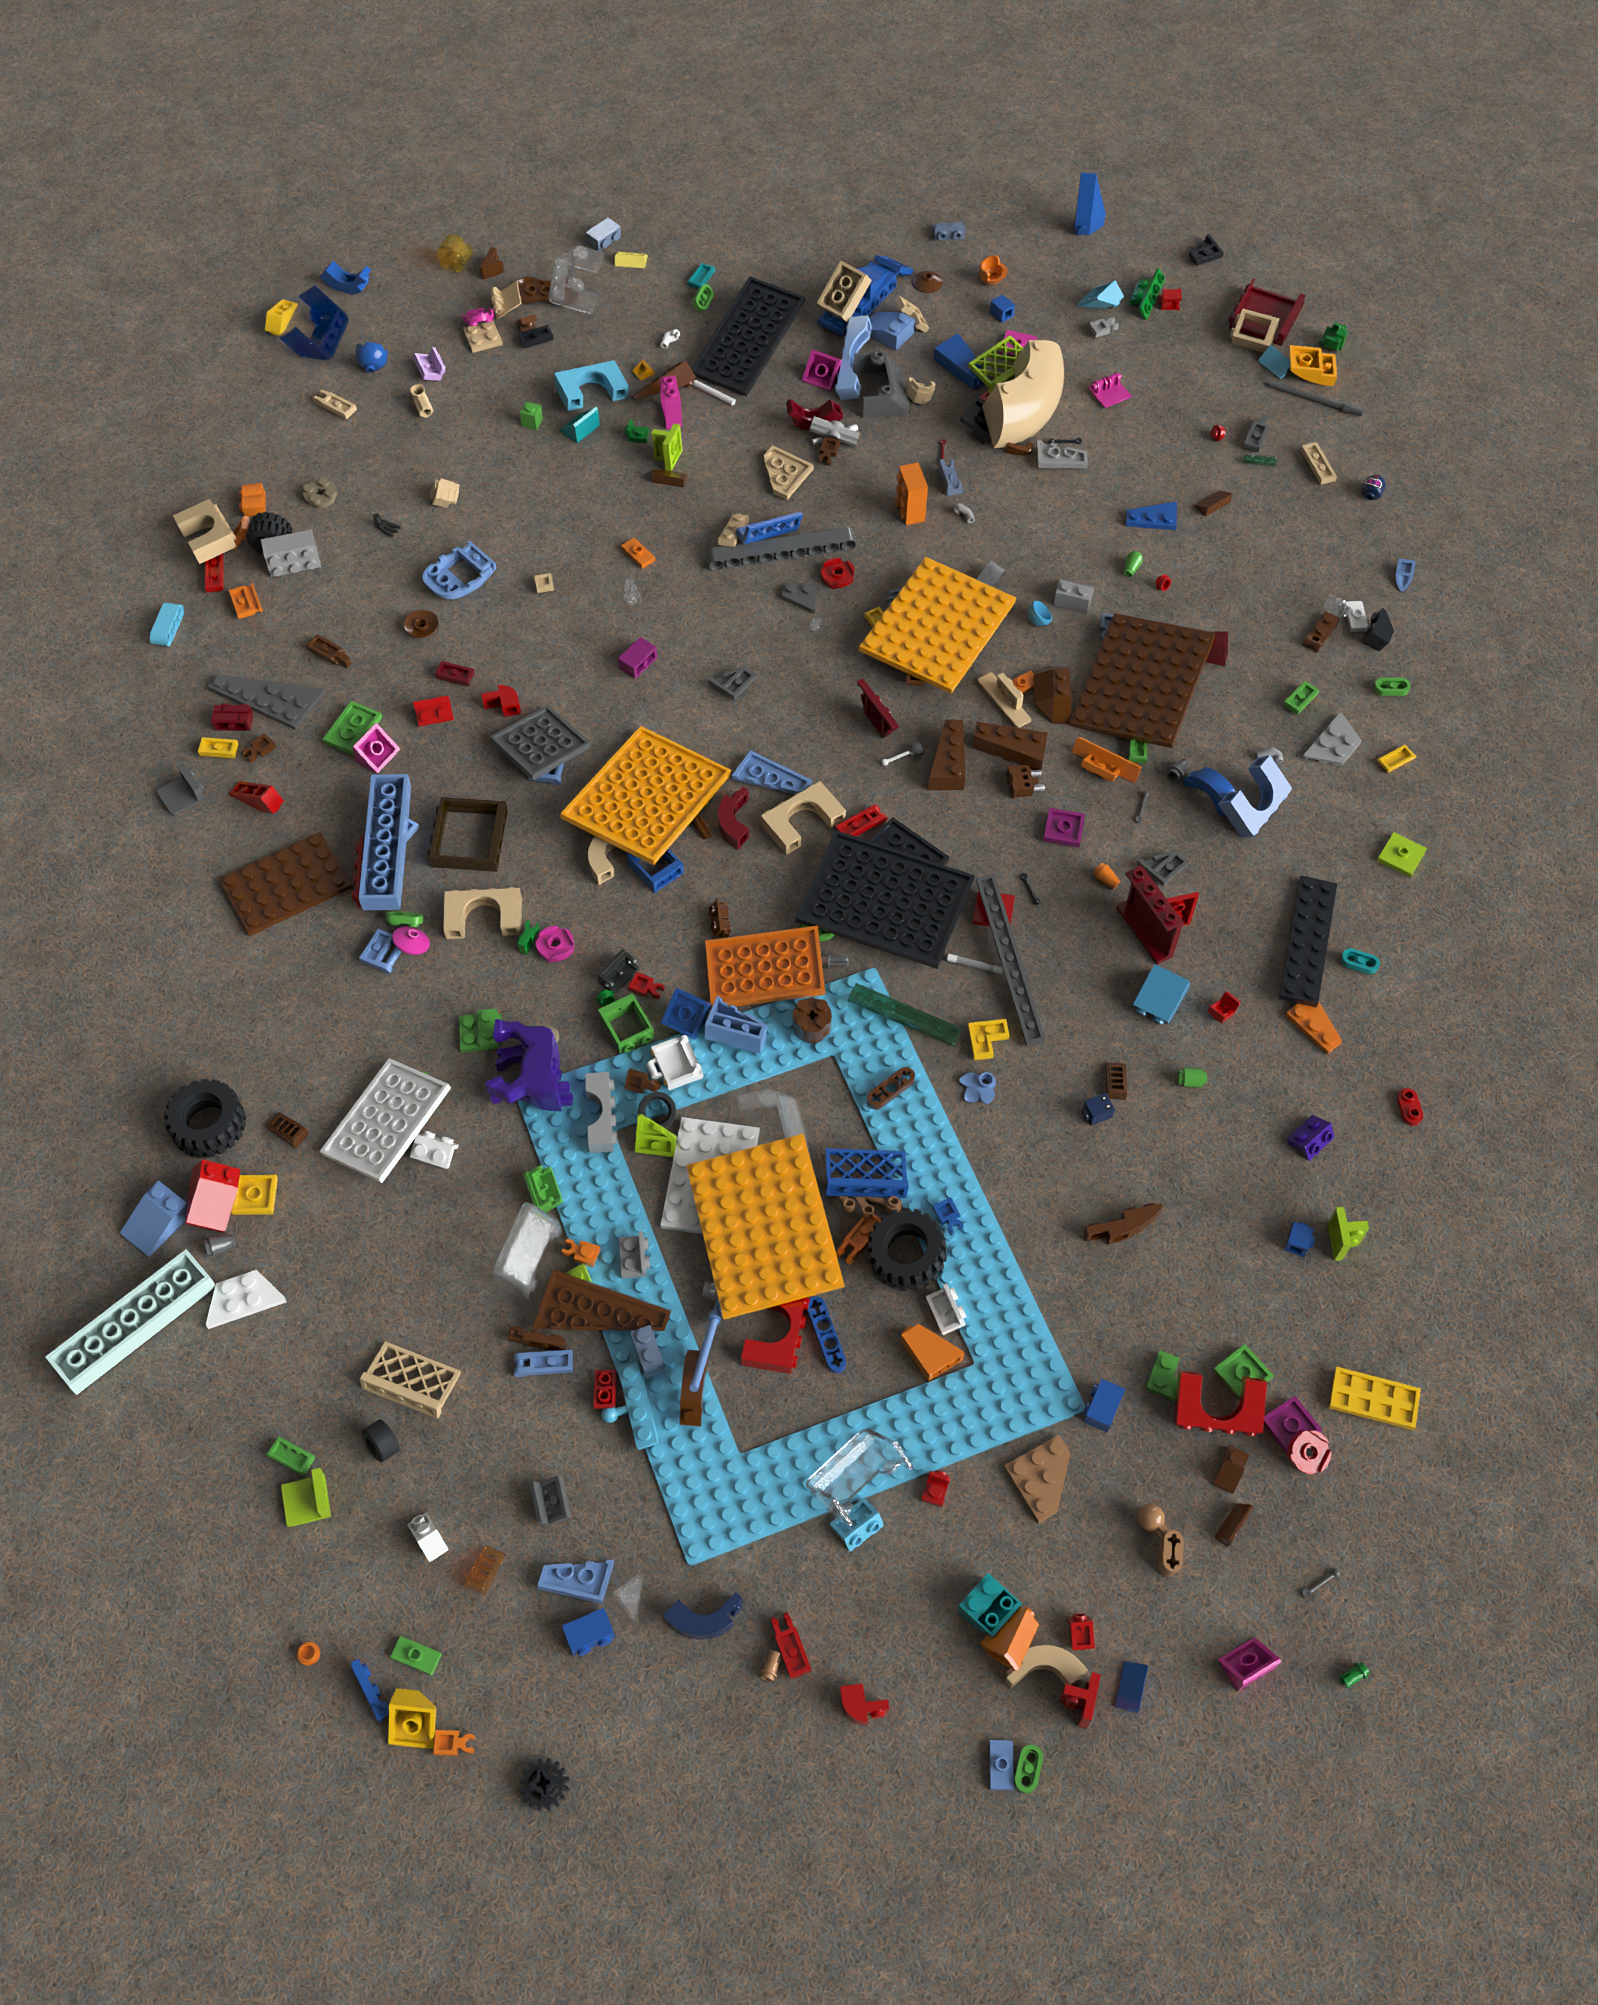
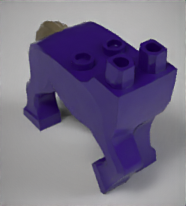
M495 1019L493 1036L496 1043L510 1038L518 1039L522 1043L521 1045L509 1048H497L499 1057L495 1061L497 1071H504L510 1064L521 1062V1074L514 1082H504L501 1075L485 1082L492 1103H500L502 1100L507 1103H513L516 1100H521L535 1108L548 1111H562V1106H572L573 1094L570 1092L569 1081H561L560 1053L557 1045L559 1040L558 1030L549 1025L525 1026L519 1021L506 1022Z

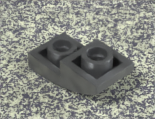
M991 561L976 580L993 587L1002 577L1005 570Z

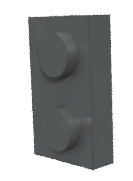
M557 1475L541 1483L535 1481L530 1483V1496L535 1508L534 1516L539 1525L551 1527L571 1518L562 1476Z

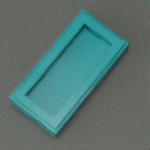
M701 263L687 281V286L698 289L706 284L714 274L715 267Z

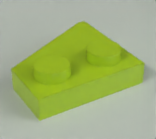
M638 1114L635 1152L674 1157L677 1136L643 1114Z

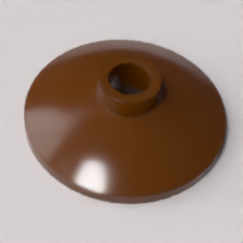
M922 271L913 277L912 284L920 292L933 293L942 287L943 279L933 271Z
M428 610L414 611L404 621L405 631L415 638L428 637L435 633L439 626L437 616Z

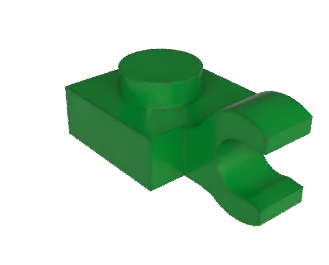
M530 920L525 922V931L517 940L519 952L527 955L534 942V937L540 930L539 923H536L535 927L530 928Z

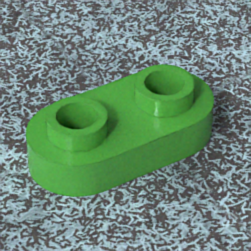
M708 284L699 287L692 300L693 307L698 312L706 310L714 296L713 290Z
M1379 678L1374 685V690L1381 696H1404L1408 694L1411 684L1405 678Z
M388 911L386 912L385 920L390 925H401L403 923L408 924L409 927H419V924L423 923V914Z
M1036 1745L1025 1746L1019 1755L1014 1785L1023 1794L1032 1793L1038 1785L1043 1753ZM1028 1754L1034 1755V1762H1029L1027 1760ZM1022 1778H1028L1030 1784L1028 1786L1023 1785L1021 1782Z

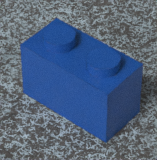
M1101 1379L1099 1385L1094 1384L1090 1396L1094 1397L1092 1403L1087 1402L1082 1413L1086 1415L1084 1422L1108 1433L1125 1388Z
M604 1608L562 1626L573 1656L577 1654L578 1656L586 1655L591 1652L590 1648L597 1645L599 1647L606 1646L615 1638Z

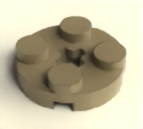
M324 477L305 484L303 487L305 502L311 507L312 505L317 506V508L328 507L335 502V498L338 495L335 485Z

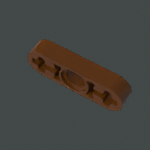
M903 1067L871 1090L867 1096L868 1106L874 1110L881 1109L914 1083V1071L911 1068ZM902 1075H909V1080L907 1078L902 1080ZM891 1084L897 1089L894 1092H888L885 1087ZM873 1097L876 1098V1099H877L878 1097H880L879 1102H878V1101H874V1102H873V1101H872V1100H873Z

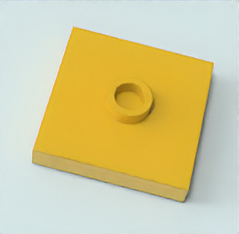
M240 1175L238 1190L231 1210L232 1215H272L274 1212L277 1175Z

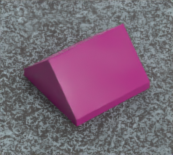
M812 349L802 381L831 391L838 381L837 374L840 372L841 359Z
M377 723L352 746L356 762L376 774L400 750Z
M1255 1637L1218 1659L1237 1691L1274 1670L1281 1663L1280 1658Z

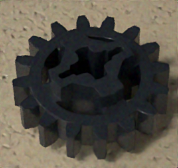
M539 1758L538 1765L536 1766L530 1762L531 1770L524 1769L522 1772L526 1777L519 1779V1782L524 1785V1787L519 1789V1792L521 1794L526 1793L522 1800L524 1803L530 1800V1809L537 1805L538 1812H541L543 1807H546L547 1811L551 1812V1805L553 1804L559 1808L558 1800H566L563 1792L570 1791V1788L565 1785V1783L570 1781V1778L568 1776L563 1777L566 1769L561 1768L559 1770L560 1763L556 1761L552 1765L550 1758L546 1760V1763H543L541 1758ZM546 1769L554 1771L558 1776L551 1777L547 1774ZM537 1772L535 1780L530 1782L533 1775ZM543 1776L548 1783H550L546 1786V1794L543 1791V1789L539 1787L542 1785ZM555 1788H559L556 1795L552 1798L551 1794ZM538 1793L541 1795L542 1801L533 1798L531 1794Z

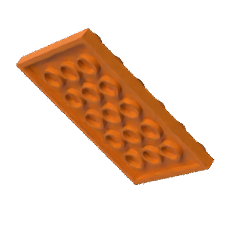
M818 926L705 941L711 1009L717 996L722 998V1001L726 1004L737 1007L826 995Z

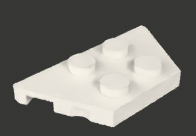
M257 1270L216 1283L206 1326L210 1329L286 1303V1299Z

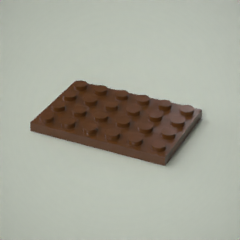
M321 832L219 878L223 889L249 936L352 888L350 881Z

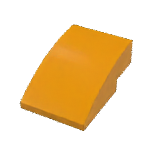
M1289 346L1290 370L1294 374L1316 384L1334 386L1337 379L1335 354L1322 353L1321 348Z

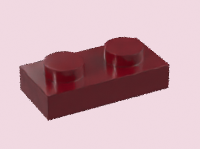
M441 661L435 677L469 686L475 672L473 668Z

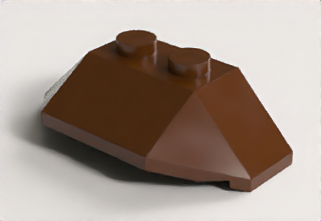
M1049 666L1033 677L1035 706L1052 724H1070L1072 698L1070 669L1064 666Z

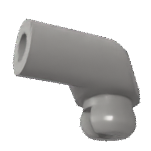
M961 503L953 507L954 513L959 515L962 512L968 523L975 521L970 508Z
M1273 747L1256 752L1258 757L1270 755L1277 764L1283 761L1282 752Z

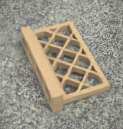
M385 1341L368 1371L362 1374L360 1382L363 1390L438 1419L442 1412L441 1408L457 1382L461 1371ZM389 1349L394 1351L397 1357L385 1361L384 1354ZM407 1358L414 1359L415 1365L404 1368L401 1360ZM399 1361L401 1369L389 1373L387 1365ZM427 1365L433 1367L435 1372L423 1375L420 1369ZM385 1367L387 1374L379 1377L373 1375L375 1369ZM418 1369L420 1377L408 1380L406 1373ZM445 1373L453 1375L451 1380L443 1383L439 1376ZM404 1375L405 1382L400 1384L392 1382V1377ZM437 1377L439 1384L427 1388L425 1380ZM422 1381L425 1389L417 1392L411 1389L410 1385ZM441 1389L443 1394L440 1400L431 1398L430 1392Z

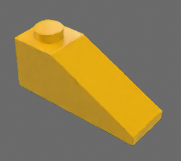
M285 299L279 301L267 312L265 331H269L272 335H281L285 331L298 303Z

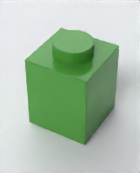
M525 402L520 411L522 427L538 429L543 420L541 405Z

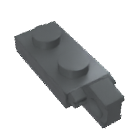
M1262 414L1259 422H1253L1243 448L1259 453L1269 429V425L1266 424L1268 415Z

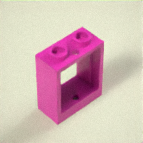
M676 376L659 378L661 406L666 429H671L673 424H680V427H682L681 399Z

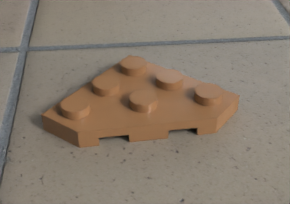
M1060 1435L1004 1465V1469L1038 1523L1053 1516L1058 1511L1071 1454Z

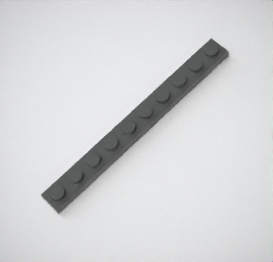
M989 874L976 877V884L1026 1047L1045 1043L1046 1039L995 875Z

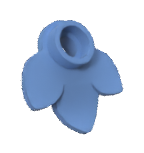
M971 1072L959 1079V1082L967 1087L964 1094L965 1101L976 1102L981 1099L984 1104H988L993 1100L995 1096L993 1088L996 1085V1079L991 1073L984 1072L979 1075Z

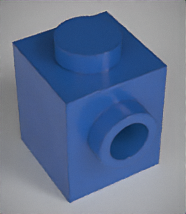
M1002 294L991 301L990 313L1003 323L1014 316L1015 304Z
M1294 1222L1284 1251L1304 1257L1308 1249L1313 1247L1315 1236H1312L1314 1228L1302 1222Z

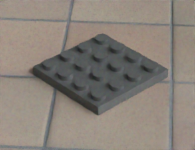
M549 705L490 736L491 742L532 780L537 779L591 748L590 742Z

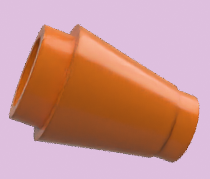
M1101 863L1093 872L1097 880L1112 889H1115L1121 882L1108 864Z

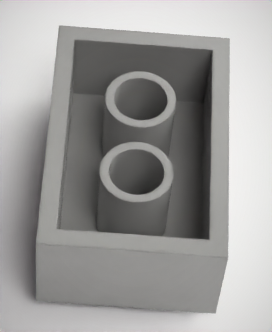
M312 529L261 539L263 554L271 577L321 567Z

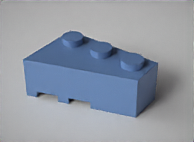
M717 996L705 1023V1039L761 1053L766 1040L767 1025L749 1014H743L737 1010L736 1006L726 1004L722 1001V998Z

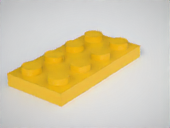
M1336 1366L1328 1408L1414 1430L1416 1428L1421 1388Z

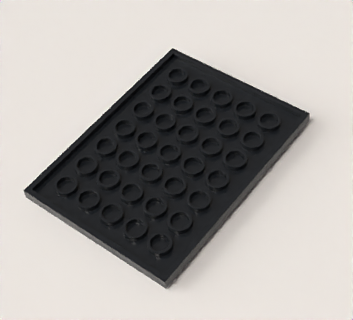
M835 830L797 913L796 922L810 927L818 926L819 930L938 969L974 882L975 875Z

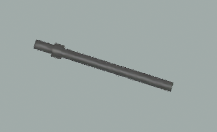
M1274 381L1270 384V388L1335 407L1348 414L1351 412L1362 416L1364 409L1354 407L1350 403H1341Z

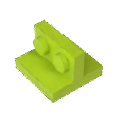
M673 424L670 431L657 429L652 431L654 458L664 461L665 470L667 471L673 470L683 451L680 424Z
M1336 1207L1327 1222L1334 1261L1343 1260L1350 1247L1358 1246L1369 1230L1368 1221L1347 1222L1344 1207Z

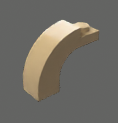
M595 836L589 846L588 859L591 874L598 885L614 877V868L606 857L616 846Z
M1040 1645L1027 1650L1017 1671L1010 1668L1006 1672L1008 1676L1005 1679V1683L1011 1689L1030 1672L1044 1669L1056 1674L1064 1684L1073 1686L1086 1674L1088 1669L1077 1657L1067 1650L1051 1645Z

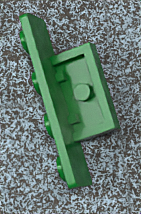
M1160 268L1156 269L1152 278L1138 281L1129 300L1131 305L1140 304L1139 311L1143 320L1148 319L1165 282V276Z

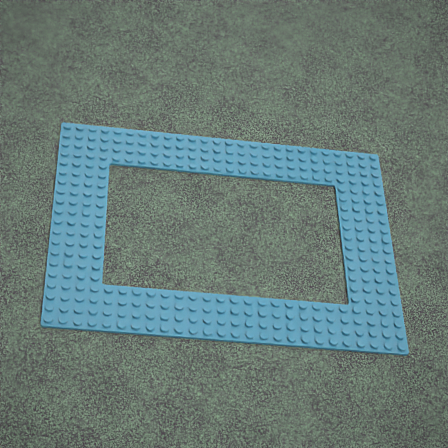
M875 968L825 984L826 995L775 1001L742 1012L745 1015L753 1016L767 1025L766 1040L760 1054L705 1039V1025L702 1026L697 1039L688 1037V1041L701 1066L703 1078L675 1089L668 1090L663 1082V1078L652 1079L646 1064L654 1059L650 1052L652 1046L676 1037L680 1038L684 1036L682 1033L562 1074L561 1081H569L570 1092L573 1094L572 1106H562V1111L541 1110L525 1101L517 1100L543 1169L551 1167L563 1199V1203L557 1206V1210L568 1239L573 1240L576 1245H579L582 1240L598 1245L601 1248L594 1267L586 1265L592 1282L672 1310L665 1331H653L664 1362L665 1372L645 1378L642 1371L659 1444L647 1447L645 1450L685 1559L690 1566L861 1500L863 1497H869L929 1473V1471L938 1470L1083 1413L1085 1408L1084 1401ZM817 998L828 1003L832 1012L831 1031L822 1041L807 1043L794 1033L793 1010L799 1000ZM833 1056L837 1061L876 1149L905 1151L909 1188L907 1197L899 1198L903 1208H909L911 1212L914 1209H919L922 1215L928 1213L931 1215L932 1220H936L940 1225V1229L943 1230L947 1247V1260L944 1262L943 1271H938L936 1281L940 1289H943V1284L946 1283L949 1288L953 1287L958 1296V1299L955 1300L958 1307L962 1306L967 1316L963 1318L966 1325L958 1329L974 1364L745 1453H740L737 1449L707 1372L703 1394L701 1427L679 1425L681 1385L687 1349L699 1350L618 1141L617 1144H613V1152L590 1153L587 1127L594 1124L600 1118L602 1108L597 1103L587 1099L586 1073L609 1072L610 1079H614L615 1091H611V1097L615 1096V1108H612V1114L616 1115V1126H613V1132H616L617 1130L637 1124L639 1103L645 1096L653 1093L645 1089L643 1094L624 1089L627 1073L630 1068L648 1073L649 1080L661 1081L660 1090L657 1092L666 1093L670 1096L677 1110ZM656 1064V1065H655V1068H656L657 1072L659 1073L660 1070H659V1068H658V1065ZM903 1067L911 1068L914 1071V1083L881 1109L874 1110L868 1106L867 1096L871 1090ZM902 1075V1080L905 1079V1078H907V1079L909 1080V1075H908V1076ZM891 1084L885 1087L888 1092H894L897 1089ZM873 1097V1100H872V1101H873V1102H874V1101H878V1102H879L880 1097H878L877 1099ZM655 1099L647 1104L645 1112L647 1118L652 1119L669 1113V1110L664 1101ZM892 1157L890 1161L897 1166L901 1162V1158ZM884 1164L887 1173L890 1172L892 1169L887 1164ZM896 1172L890 1176L893 1180H902V1177ZM950 1197L960 1213V1217L957 1219L964 1226L963 1231H960L957 1226H953L954 1235L952 1236L948 1233V1224L941 1225L932 1209L934 1204ZM639 1231H643L644 1238L648 1237L649 1250H645V1257H649L650 1269H646L647 1277L622 1279L619 1238L639 1236ZM916 1236L923 1252L925 1253V1241L920 1237ZM602 1330L620 1379L619 1367L639 1362L630 1333L634 1330Z

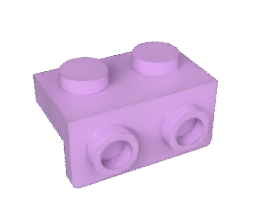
M432 347L430 354H414L413 359L424 380L439 381L442 379L445 373V365L436 348Z

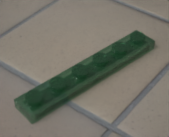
M858 983L855 984L848 999L853 1004L951 1046H955L962 1030L961 1027Z

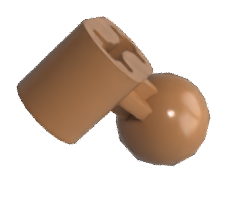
M1145 1504L1138 1510L1137 1521L1141 1528L1145 1531H1154L1160 1539L1158 1545V1571L1162 1576L1171 1577L1182 1568L1183 1537L1178 1531L1169 1530L1164 1524V1513L1158 1505Z

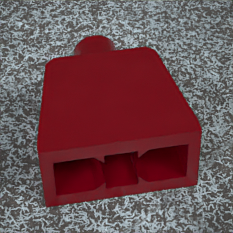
M1211 631L1215 633V639L1206 662L1225 666L1228 656L1229 632Z

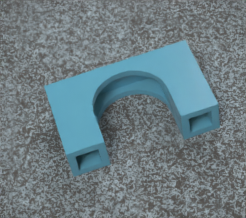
M615 360L554 373V386L567 411L583 408V394L579 387L586 383L602 385L606 388L613 401L628 398V384Z

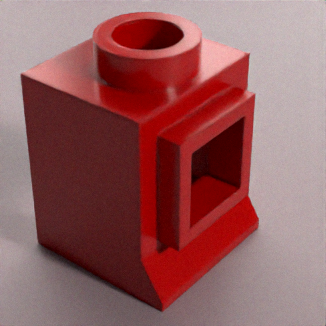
M1181 288L1163 289L1162 294L1158 295V304H1161V310H1180L1179 301H1182Z

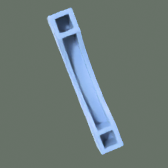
M868 315L850 317L849 324L846 326L847 335L844 337L845 345L842 348L840 372L837 374L838 383L835 385V392L839 395L840 400L859 399L861 385L857 375L853 372L854 353H858L864 343L870 339L872 326Z

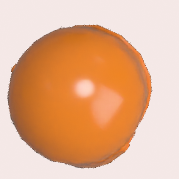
M996 255L988 256L980 264L979 277L985 284L995 285L1007 275V267L999 263V257Z

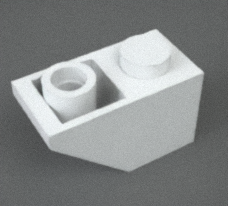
M427 1513L416 1516L407 1524L429 1562L449 1550Z

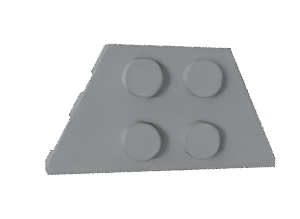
M1340 712L1305 752L1302 759L1319 760V763L1342 766L1357 749L1362 740Z

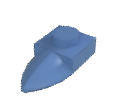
M1398 559L1395 577L1401 592L1410 585L1413 579L1416 563L1414 560Z

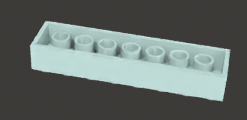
M186 1249L46 1356V1359L77 1395L213 1290L215 1284Z

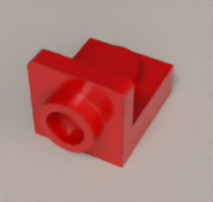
M939 1470L929 1471L921 1501L942 1507L950 1477Z
M1084 1613L1073 1614V1617L1067 1618V1623L1070 1625L1071 1649H1095L1093 1620Z

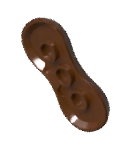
M522 277L516 280L521 303L523 304L551 302L561 306H568L575 303L580 294L579 283L568 278L546 281L535 277Z

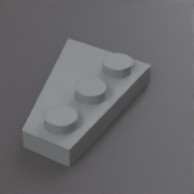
M1037 440L1038 468H1087L1086 451L1070 447L1064 449L1057 447V444L1051 443V445L1042 443V440Z

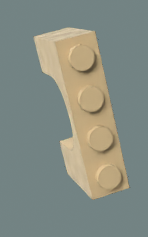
M210 499L173 515L184 537L201 529L212 528L208 533L188 542L199 564L236 547L234 542L236 537L233 531L230 529L217 504L213 505Z
M821 781L810 785L806 790L796 793L789 800L779 803L777 807L767 810L761 815V826L786 855L801 847V836L788 821L794 813L803 810L815 812L830 829L846 820V810Z
M520 888L452 890L445 892L444 933L446 939L465 938L466 917L471 910L479 906H492L499 910L501 913L500 927L502 936L521 935L522 897Z

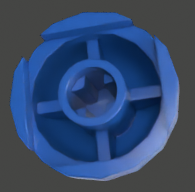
M365 342V345L361 346V343L356 346V361L365 371L372 373L385 366L388 350H383L382 345Z

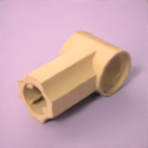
M420 384L413 385L410 389L413 403L420 416L424 418L429 417L433 413V408L425 393V388Z

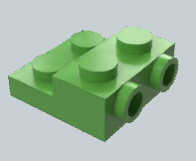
M497 1009L477 1010L478 1014L459 1016L461 1053L500 1049V1042L496 1043L493 1036L495 1019L502 1020V1014H498Z

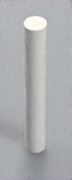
M697 380L693 383L694 387L732 406L736 402L735 399Z

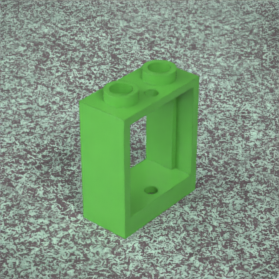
M633 993L598 1009L599 1018L620 1054L630 1052L635 1047L647 1044L655 1038L654 1029ZM634 1011L644 1031L620 1041L610 1021Z

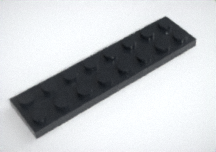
M1300 875L1279 999L1317 1008L1337 883Z

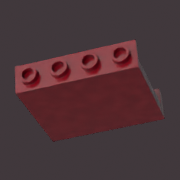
M1253 278L1250 284L1247 283L1244 293L1241 294L1240 303H1236L1234 313L1230 314L1228 320L1230 322L1229 329L1236 327L1235 320L1237 315L1241 314L1242 309L1279 318V322L1272 343L1282 346L1303 307L1306 295L1300 293L1297 300L1254 287L1255 278ZM1244 320L1239 332L1265 340L1269 327Z
M1140 865L1125 872V875L1131 882L1127 901L1118 904L1116 909L1156 965L1173 958L1184 922L1143 866Z

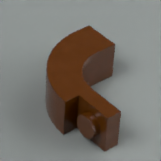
M687 1349L681 1385L679 1425L701 1427L703 1394L708 1357L698 1391L692 1392L689 1389L701 1350Z

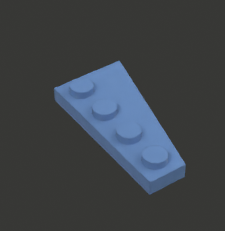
M751 750L732 774V780L793 795L801 793L812 785L811 779Z

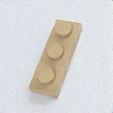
M1318 443L1302 445L1301 452L1320 485L1336 481L1337 476Z
M733 514L718 538V544L735 547L739 540V537L735 534L736 529L747 526L749 516Z

